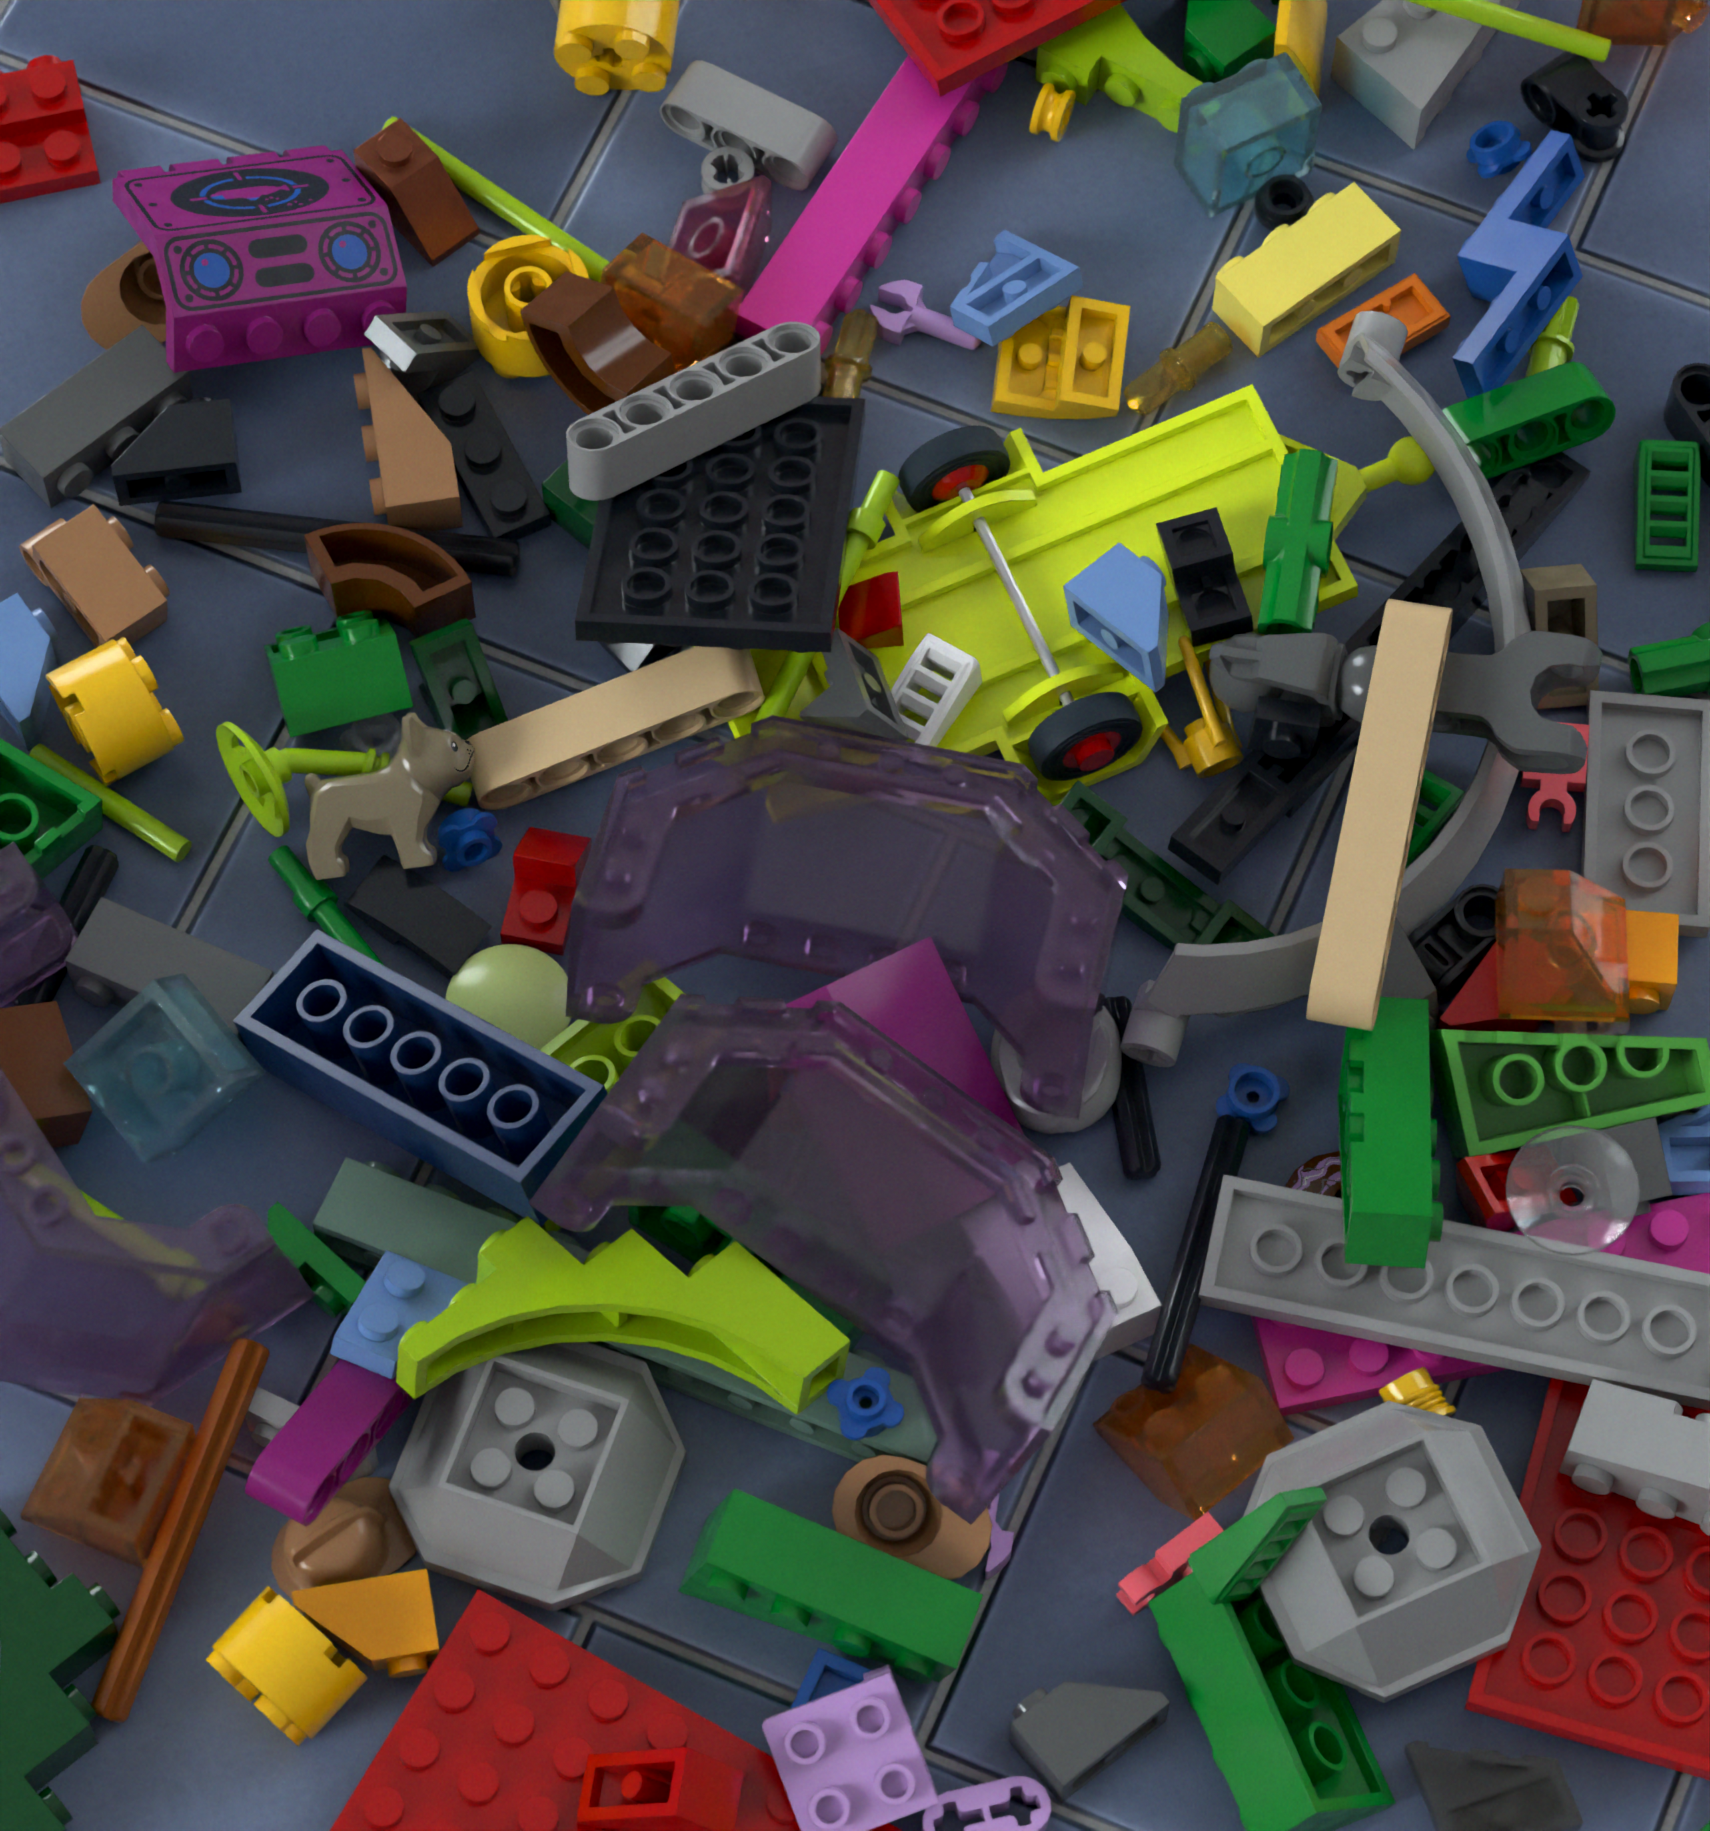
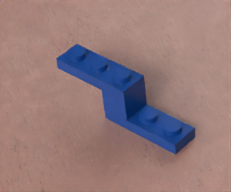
M1554 130L1548 133L1536 151L1527 158L1524 167L1505 192L1496 199L1493 208L1475 232L1465 240L1460 252L1457 254L1471 296L1491 302L1488 311L1471 334L1460 343L1456 354L1452 358L1467 399L1499 388L1504 384L1583 277L1569 235L1547 229L1585 177L1570 134Z

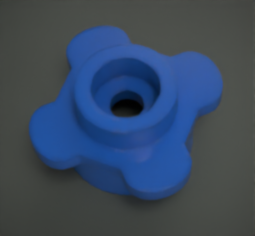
M1504 120L1494 121L1484 125L1472 135L1466 157L1470 163L1478 164L1477 171L1480 177L1492 178L1514 170L1520 161L1530 156L1532 146L1529 141H1522L1520 139L1521 132L1519 128L1511 122Z
M466 808L458 810L444 819L438 829L437 842L440 847L445 849L446 855L442 859V864L446 870L457 872L465 866H477L500 852L502 842L494 834L497 820L492 813Z
M1248 1063L1234 1065L1228 1075L1230 1080L1228 1090L1225 1095L1220 1096L1216 1101L1217 1114L1219 1117L1229 1114L1234 1118H1243L1251 1125L1253 1131L1258 1134L1271 1132L1277 1125L1275 1113L1279 1103L1289 1097L1290 1087L1288 1082L1281 1076H1275L1264 1067L1251 1066ZM1249 1094H1256L1259 1100L1256 1103H1251L1247 1100V1096Z
M870 1367L861 1377L850 1381L836 1379L829 1385L827 1400L830 1404L837 1407L838 1418L841 1423L840 1431L846 1438L858 1441L863 1438L873 1437L883 1432L886 1427L895 1428L902 1422L904 1408L901 1403L894 1401L889 1390L891 1378L886 1370L880 1367ZM869 1399L872 1403L871 1407L862 1408L859 1405L860 1400Z

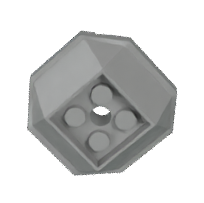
M588 1342L554 1343L500 1355L460 1371L427 1391L388 1488L390 1496L406 1525L426 1569L555 1612L588 1600L609 1589H619L641 1581L685 1466L687 1456L685 1447L645 1361ZM533 1450H543L554 1457L549 1466L538 1471L527 1470L519 1464L520 1459L526 1453Z
M1387 1401L1267 1455L1243 1517L1279 1492L1316 1486V1488L1321 1487L1327 1497V1501L1268 1576L1257 1587L1293 1664L1332 1681L1357 1689L1359 1693L1385 1703L1507 1648L1542 1546L1480 1425ZM1393 1528L1404 1536L1407 1546L1397 1554L1387 1555L1377 1551L1372 1546L1369 1537L1378 1529Z

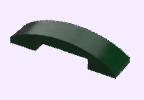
M1079 780L1074 783L1039 830L1059 856L1095 892L1136 926L1173 952L1177 943L1198 945L1239 943L1276 936L1229 898L1220 905L1123 828L1128 819Z

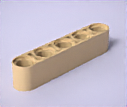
M695 646L471 736L467 740L470 741L475 749V764L470 777L479 807L486 810H498L515 806L757 709L762 705L765 697L750 649L734 650L723 647Z

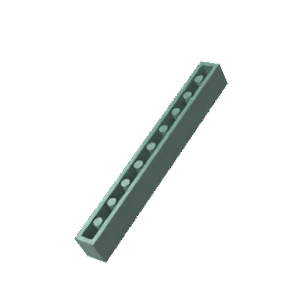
M346 1157L313 1222L314 1235L341 1260L371 1272L374 1271L385 1251L388 1250L466 1283H476L478 1253L484 1242L500 1229L508 1231L519 1220L512 1214L499 1208L488 1207L484 1211L461 1202L455 1193L445 1187L436 1184H427L425 1187L404 1180L394 1169L383 1163L367 1161L363 1164ZM547 1231L552 1238L582 1264L591 1253L582 1249L580 1244L570 1236L557 1231ZM610 1341L588 1342L645 1361L657 1384L857 1462L883 1454L904 1457L933 1468L954 1420L957 1394L948 1391L943 1382L927 1374L913 1373L910 1376L889 1368L881 1358L861 1349H852L848 1352L844 1377L842 1379L850 1381L861 1377L870 1367H880L886 1370L891 1378L889 1390L894 1401L902 1404L904 1417L900 1425L895 1428L886 1427L883 1432L876 1436L854 1441L846 1438L841 1433L838 1409L828 1402L827 1391L796 1415L756 1385L709 1362L658 1347ZM862 1399L859 1405L866 1409L871 1407L872 1403L869 1399Z

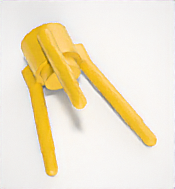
M1184 635L1179 638L1178 644L1203 717L1191 722L1184 728L1187 739L1183 743L1169 725L1166 726L1160 738L1172 751L1180 770L1193 766L1198 778H1208L1223 773L1239 764L1244 758L1241 752L1243 746L1234 728L1230 708L1215 696L1211 687L1213 704L1191 640L1188 636ZM1211 660L1205 661L1208 679Z

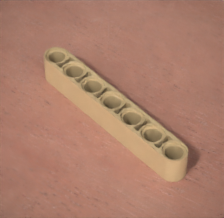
M1388 599L1386 602L1307 1003V1020L1368 1031H1373L1449 645L1453 616L1452 608Z

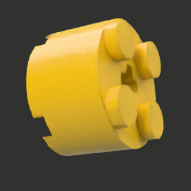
M561 0L554 44V57L559 66L575 78L574 85L577 90L588 95H603L609 89H639L645 92L660 91L664 89L667 76L672 68L680 1Z
M520 235L504 239L492 245L484 253V260L475 271L472 270L469 276L467 292L473 339L481 355L501 377L512 379L519 376L541 377L550 375L528 337L520 310L566 271L589 279L586 267L579 256L569 248L568 252L557 246L551 245V239L539 235Z
M125 637L117 641L112 639L45 675L51 684L48 687L77 744H82L87 753L92 751L95 759L89 761V764L105 786L174 750V746L184 742L183 734L168 708L162 709L153 691L159 689L153 673L141 655L136 656Z
M267 1586L211 1646L214 1651L205 1659L250 1703L261 1693L262 1695L253 1705L298 1747L307 1737L312 1740L368 1679L349 1658L346 1660L337 1652L338 1650L327 1637L282 1596L277 1595L270 1586Z

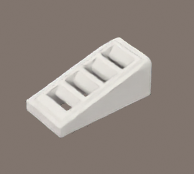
M927 633L911 655L891 689L906 733L910 739L916 741L912 749L902 744L900 746L859 745L860 750L913 779L981 685L982 677L978 660L942 639ZM933 670L936 671L937 673H939V674H941V675L947 677L948 679H950V680H952V681H949V680H947L946 678H944V677H942V676L936 674L935 672H933ZM923 687L941 697V700L936 704L918 694V691ZM907 708L927 719L928 722L924 727L905 717L902 713Z

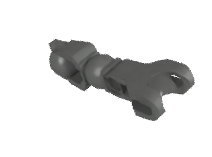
M1530 631L1510 641L1501 651L1492 655L1447 652L1432 732L1486 738L1496 746L1504 760L1520 771L1551 774L1576 773L1585 765L1587 746L1581 733L1571 725L1542 718L1536 709L1541 699L1554 689L1585 687L1592 683L1600 671L1602 652L1595 643L1587 638L1545 631ZM1256 633L1238 634L1226 641L1211 646L1209 659L1211 660L1209 667L1210 685L1218 699L1229 708L1242 713L1255 712L1258 697L1263 696L1322 706L1319 727H1333L1335 720H1342L1343 712L1353 720L1362 723L1377 645L1359 647L1348 655L1345 644L1338 643L1334 636L1326 633L1264 636Z

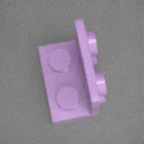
M889 1664L864 1673L863 1682L771 1716L763 1721L762 1729L801 1831H868L939 1804L936 1788Z

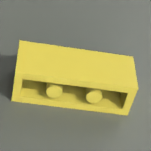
M1355 182L1336 195L1333 192H1329L1320 197L1311 206L1307 215L1291 226L1288 224L1280 225L1266 237L1261 247L1245 258L1242 256L1232 258L1219 270L1215 278L1212 310L1259 358L1395 263L1401 229Z

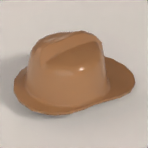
M142 240L138 241L129 251L100 271L87 285L81 301L82 323L90 338L105 350L111 348L141 325L161 344L166 341V305L155 259Z
M882 1454L863 1459L845 1472L834 1491L831 1512L836 1532L945 1579L952 1580L964 1576L979 1565L989 1548L992 1522L987 1504L974 1487L951 1474L904 1457Z
M361 1477L345 1483L310 1525L305 1527L290 1519L280 1529L272 1547L271 1569L279 1588L292 1599L291 1591L391 1575L416 1554L417 1549L390 1496L388 1486L391 1480L383 1477Z

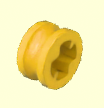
M1046 82L1039 93L1033 109L1029 127L1030 133L1039 135L1041 131H1047L1050 134L1051 140L1059 142L1070 121L1076 92L1066 89L1064 93H1058L1055 90L1054 84Z

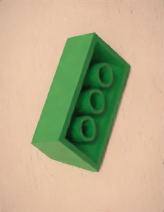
M1192 1572L1148 1602L1158 1624L1159 1637L1171 1653L1185 1685L1186 1698L1198 1714L1212 1746L1213 1759L1217 1767L1225 1775L1240 1809V1819L1246 1831H1334L1384 1811L1396 1804L1343 1685L1293 1664L1258 1589L1246 1599L1213 1605L1205 1597Z

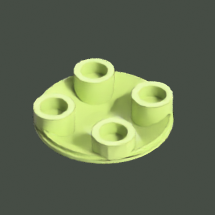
M518 944L496 945L472 955L451 978L445 998L538 1050L569 1026L574 1007L572 987L562 967L546 953Z

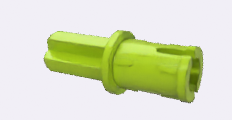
M1572 296L1566 298L1527 351L1530 358L1525 378L1563 363H1568L1573 358L1575 348L1571 342V337L1579 309L1577 298Z

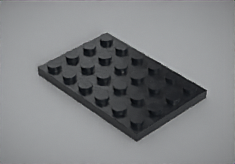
M816 396L811 401L614 497L599 500L575 617L576 640L598 641L608 644L639 643L660 644L671 647L702 646L723 647L734 650L764 649L794 651L798 653H831L848 542L849 518L853 507L866 418L865 398Z

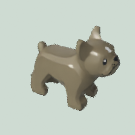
M415 712L406 713V716L402 718L401 742L396 754L387 766L374 772L323 780L316 774H307L304 783L310 799V832L306 842L308 862L315 879L344 877L347 872H350L349 859L343 853L342 845L352 828L392 836L403 869L434 865L437 861V852L435 846L431 845L427 838L428 827L440 805L441 799L452 788L460 786L472 774L475 764V749L470 741L461 739L454 732L428 727L418 718Z

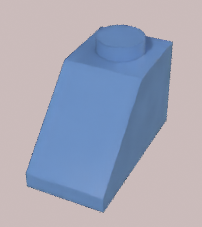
M1119 542L1063 586L1070 624L1156 693L1165 686L1169 621L1164 591L1166 579L1161 569L1153 560L1147 556L1139 558Z
M15 593L0 602V713L28 751L39 743L51 697L48 687L51 684L45 675L58 668L52 643L59 638L44 611L40 607L30 611L19 594Z

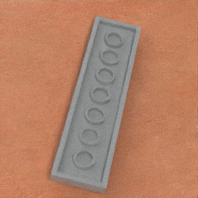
M1223 1174L1198 1296L1201 1299L1200 1305L1588 1386L1595 1379L1677 1401L1680 1405L1710 1411V1274L1444 1219L1441 1241L1429 1242L1425 1269L1347 1264L1344 1260L1341 1198Z

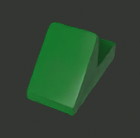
M277 1201L268 1210L266 1300L271 1318L275 1319L310 1285L311 1287L307 1290L310 1297L326 1314L336 1318L341 1313L346 1317L365 1286L366 1281Z

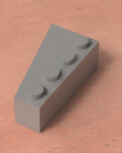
M1382 0L1337 36L1330 77L1415 150L1425 136L1426 128L1437 113L1441 114L1451 100L1454 89L1467 71L1471 72L1482 57L1485 46L1495 33H1499L1500 30L1404 0ZM1522 0L1486 1L1515 10Z
M1593 1379L1559 1472L1572 1477V1482L1585 1491L1600 1495L1609 1494L1611 1491L1635 1500L1639 1509L1652 1516L1665 1519L1678 1516L1700 1524V1529L1710 1536V1413L1698 1414L1695 1419L1682 1416L1683 1408L1677 1401Z

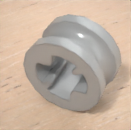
M725 146L714 149L706 155L701 166V187L704 196L712 204L724 208L740 206L748 201L754 192L755 184L754 164L751 157L741 149ZM724 171L725 176H728L729 171H735L738 173V182L732 183L731 179L728 178L727 184H722L718 182L717 174Z

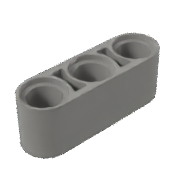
M695 60L689 64L659 109L660 116L665 124L680 136L711 151L724 146L741 149L751 157L754 164V172L793 190L802 191L809 186L838 141L837 133L822 117L703 60Z

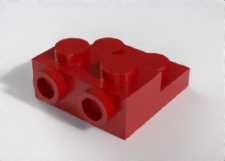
M42 55L32 59L27 64V69L3 73L0 70V204L100 184L101 181L74 60L62 62L56 56Z

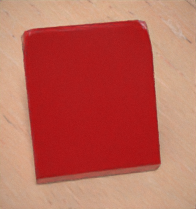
M898 571L883 573L850 585L838 607L839 629L866 649L904 646Z

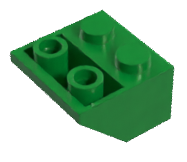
M371 610L352 612L336 618L337 627L313 633L310 625L292 627L277 632L275 634V643L263 645L290 738L413 707L396 634L385 616L373 618Z

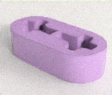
M1013 1776L938 1795L939 1804L926 1808L924 1812L922 1831H936L935 1828L942 1825L943 1813L946 1811H955L956 1817L960 1821L981 1817L982 1822L970 1824L964 1827V1831H1046L1050 1820L1051 1801L1046 1789L1037 1780L1026 1776ZM1014 1795H1021L1025 1805L1036 1804L1038 1809L1031 1812L1030 1822L1026 1826H1018L1014 1816L992 1819L991 1815L1008 1810L1010 1797Z

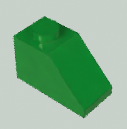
M1188 0L1182 55L1183 65L1189 75L1214 89L1216 96L1222 99L1273 63L1276 26L1250 0Z

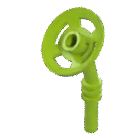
M226 721L218 725L216 729V739L221 757L238 793L257 821L275 837L287 834L290 829L289 806L283 785L292 780L291 773L349 776L377 771L387 766L391 761L390 753L383 751L378 757L376 749L369 748L366 753L284 748L279 751L275 747L264 751L249 734L231 722ZM238 738L245 745V747L239 745ZM465 781L460 786L452 788L441 800L467 807L473 784Z

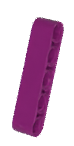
M340 1359L262 1451L249 1474L245 1493L305 1527L310 1525L414 1399L396 1383V1377L389 1379Z

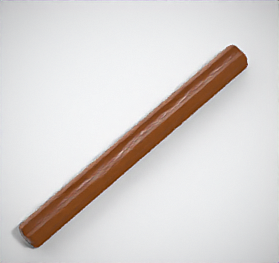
M239 1338L232 1343L91 1702L92 1708L100 1718L114 1723H123L129 1716L270 1355L269 1349L259 1342L247 1338Z

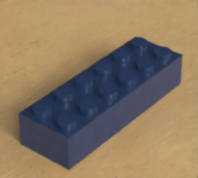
M318 929L314 931L233 1020L258 1067L524 1218L529 1216L540 1227L546 1223L624 1132V1128L607 1090L601 1083Z

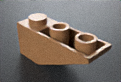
M371 347L363 348L365 372L356 373L353 376L358 409H371L373 425L361 426L366 463L379 461L381 473L380 478L369 479L374 516L387 514L388 525L433 531L463 527L460 497L450 441Z

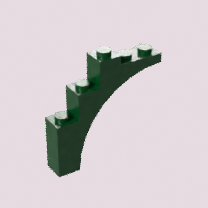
M0 1509V1831H67L64 1826L73 1817L60 1799L48 1786L39 1794L37 1792L97 1745L98 1741L89 1723L97 1716L92 1706L75 1685L71 1684L64 1690L62 1689L113 1649L119 1634L113 1620L121 1613L109 1595L97 1582L87 1589L72 1572L57 1583V1578L36 1551L32 1550L24 1557L10 1540L17 1533V1530Z

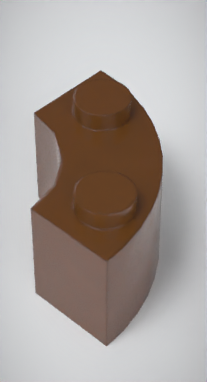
M566 271L520 310L528 337L544 367L563 392L587 415L675 374L672 353L653 344L634 327L621 308L615 289L612 286Z
M348 523L322 528L304 535L310 571L336 618L352 612L371 610L373 615L386 616L406 626L416 639L464 618L468 620L476 618L472 582L465 571L441 547L414 532L385 524Z

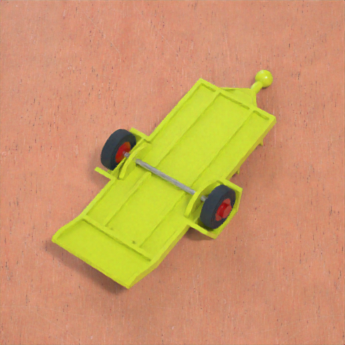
M1253 384L1045 472L1042 471L1021 428L1009 432L1004 443L993 429L975 425L948 431L920 446L905 460L900 468L898 478L903 494L896 491L885 512L895 535L877 542L874 549L866 550L850 585L883 573L898 571L904 646L868 648L870 652L878 657L890 690L927 633L976 658L980 664L982 683L912 779L860 750L859 745H840L833 742L800 718V712L830 687L824 675V672L828 669L822 652H816L754 777V781L774 824L874 803L999 749L1018 788L1046 801L1065 797L1077 780L1089 787L1144 762L1169 722L1152 689L1071 626L1063 586L1119 542L1139 558L1141 556L1149 557L1158 565L1166 579L1164 591L1169 621L1165 678L1186 670L1178 640L1181 636L1189 637L1166 565L1156 523L1217 507L1233 552L1235 570L1252 615L1254 631L1249 633L1264 636V634L1258 633V619L1266 571H1263V552L1269 515H1275L1281 465L1283 464L1285 454L1295 453L1299 449H1316L1278 434ZM1412 436L1398 440L1391 447L1388 458L1360 470L1356 466L1325 454L1332 459L1338 460V472L1330 521L1333 522L1330 563L1327 577L1321 578L1317 613L1358 596V584L1335 540L1366 500L1367 493L1395 481L1410 486L1419 485L1426 482L1435 471L1434 466ZM837 610V617H836L835 629H836V628L839 629L838 610ZM1229 638L1193 647L1201 669L1203 668V663L1210 660L1211 646L1226 641ZM750 649L765 698L788 651ZM933 670V672H935L936 674H938V675H940V676L946 678V679L949 680V681H952V680L948 679L947 677H945V676H943V675H941V674H939V673H937L936 671ZM923 687L918 691V694L936 704L941 700V697ZM762 705L743 716L727 721L739 748H741ZM907 708L902 713L905 717L924 727L928 722L927 719ZM908 737L902 745L912 749L916 741Z

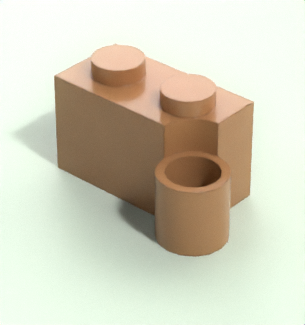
M94 504L67 522L59 518L19 545L20 552L34 575L45 586L49 585L95 647L112 639L117 641L123 637L132 645L167 621L168 600L166 597L170 595V591L165 581L152 565L148 564L142 568L129 551L134 545L123 525L114 516L106 520Z

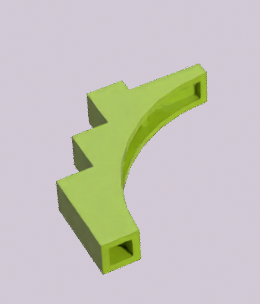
M1121 4L1038 46L1035 80L1043 85L1046 82L1054 84L1055 90L1058 93H1064L1066 89L1075 91V101L1085 106L1096 91L1100 90L1106 93L1115 103L1125 107L1132 106L1157 119L1166 129L1176 133L1183 132L1201 141L1212 125L1216 91L1178 68L1147 40Z
M526 1216L508 1231L500 1229L484 1242L478 1253L476 1283H469L460 1289L452 1298L448 1308L431 1321H419L404 1334L398 1345L396 1383L413 1399H416L454 1374L506 1353L554 1343L610 1341L658 1347L709 1362L756 1385L787 1409L798 1415L823 1395L834 1380L844 1377L851 1340L737 1241H734L716 1256L708 1254L702 1257L686 1276L631 1228L612 1244L608 1241L599 1244L591 1251L582 1264L529 1216Z

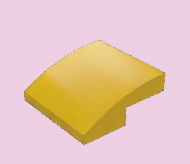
M1279 0L1272 78L1296 80L1294 114L1317 116L1327 23L1326 0Z
M1071 295L1067 307L1057 306L1043 313L1016 331L1012 337L999 342L990 412L1046 419H1095L1117 416L1120 404L1130 306Z

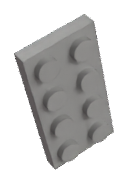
M1590 690L1586 710L1589 740L1586 784L1583 798L1580 906L1679 914L1678 936L1707 938L1710 930V700Z

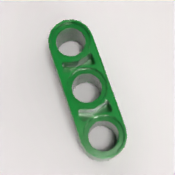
M1574 361L1563 363L1482 393L1442 410L1463 438L1486 480L1594 440L1611 427L1616 415V408L1590 368L1583 363Z

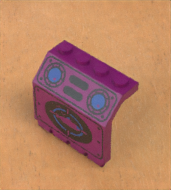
M326 145L284 150L283 157H279L275 151L227 157L226 164H222L217 158L170 164L169 171L167 172L161 166L121 170L117 172V178H112L113 202L155 259L166 305V362L174 373L375 345L364 335L376 315L406 313L407 284L387 204L343 150L330 151Z

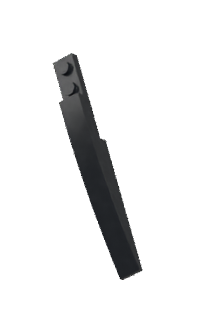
M1563 452L1509 471L1491 490L1509 530L1518 562L1589 478L1591 471ZM1462 521L1388 598L1452 608L1453 616L1449 641L1487 599V592L1476 554ZM1387 600L1345 643L1348 655L1359 647L1378 645ZM1343 712L1342 720H1335L1333 727H1319L1310 759L1300 757L1278 759L1267 755L1264 751L1252 750L1171 835L1168 850L1216 885H1219L1284 815L1291 818L1358 745L1362 723L1353 720Z

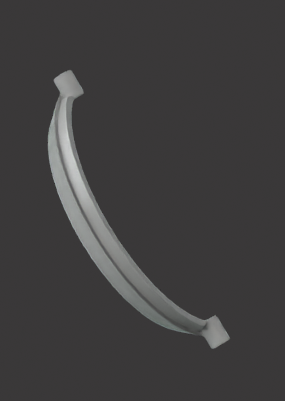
M1362 311L1356 314L1337 371L1338 376L1342 381L1354 388L1351 396L1363 400H1382L1426 453L1456 505L1476 554L1487 592L1495 653H1497L1513 639L1531 631L1523 578L1509 530L1491 488L1463 438L1431 395L1399 362L1408 334L1407 327L1391 315L1376 311ZM1489 740L1483 751L1474 778L1454 814L1430 846L1405 870L1396 918L1407 937L1420 925L1427 922L1449 901L1479 861L1501 821L1519 770L1504 760L1496 746ZM1323 922L1289 934L1249 942L1207 945L1177 943L1174 952L1157 980L1149 979L1140 985L1119 1048L1127 1056L1137 1059L1142 1063L1157 1067H1171L1176 1063L1191 1015L1213 1014L1221 1018H1228L1272 1009L1308 996Z

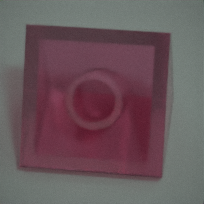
M762 175L683 201L653 288L654 293L672 304V310L678 303L685 302L716 321L735 325V312L753 287L772 230V181Z

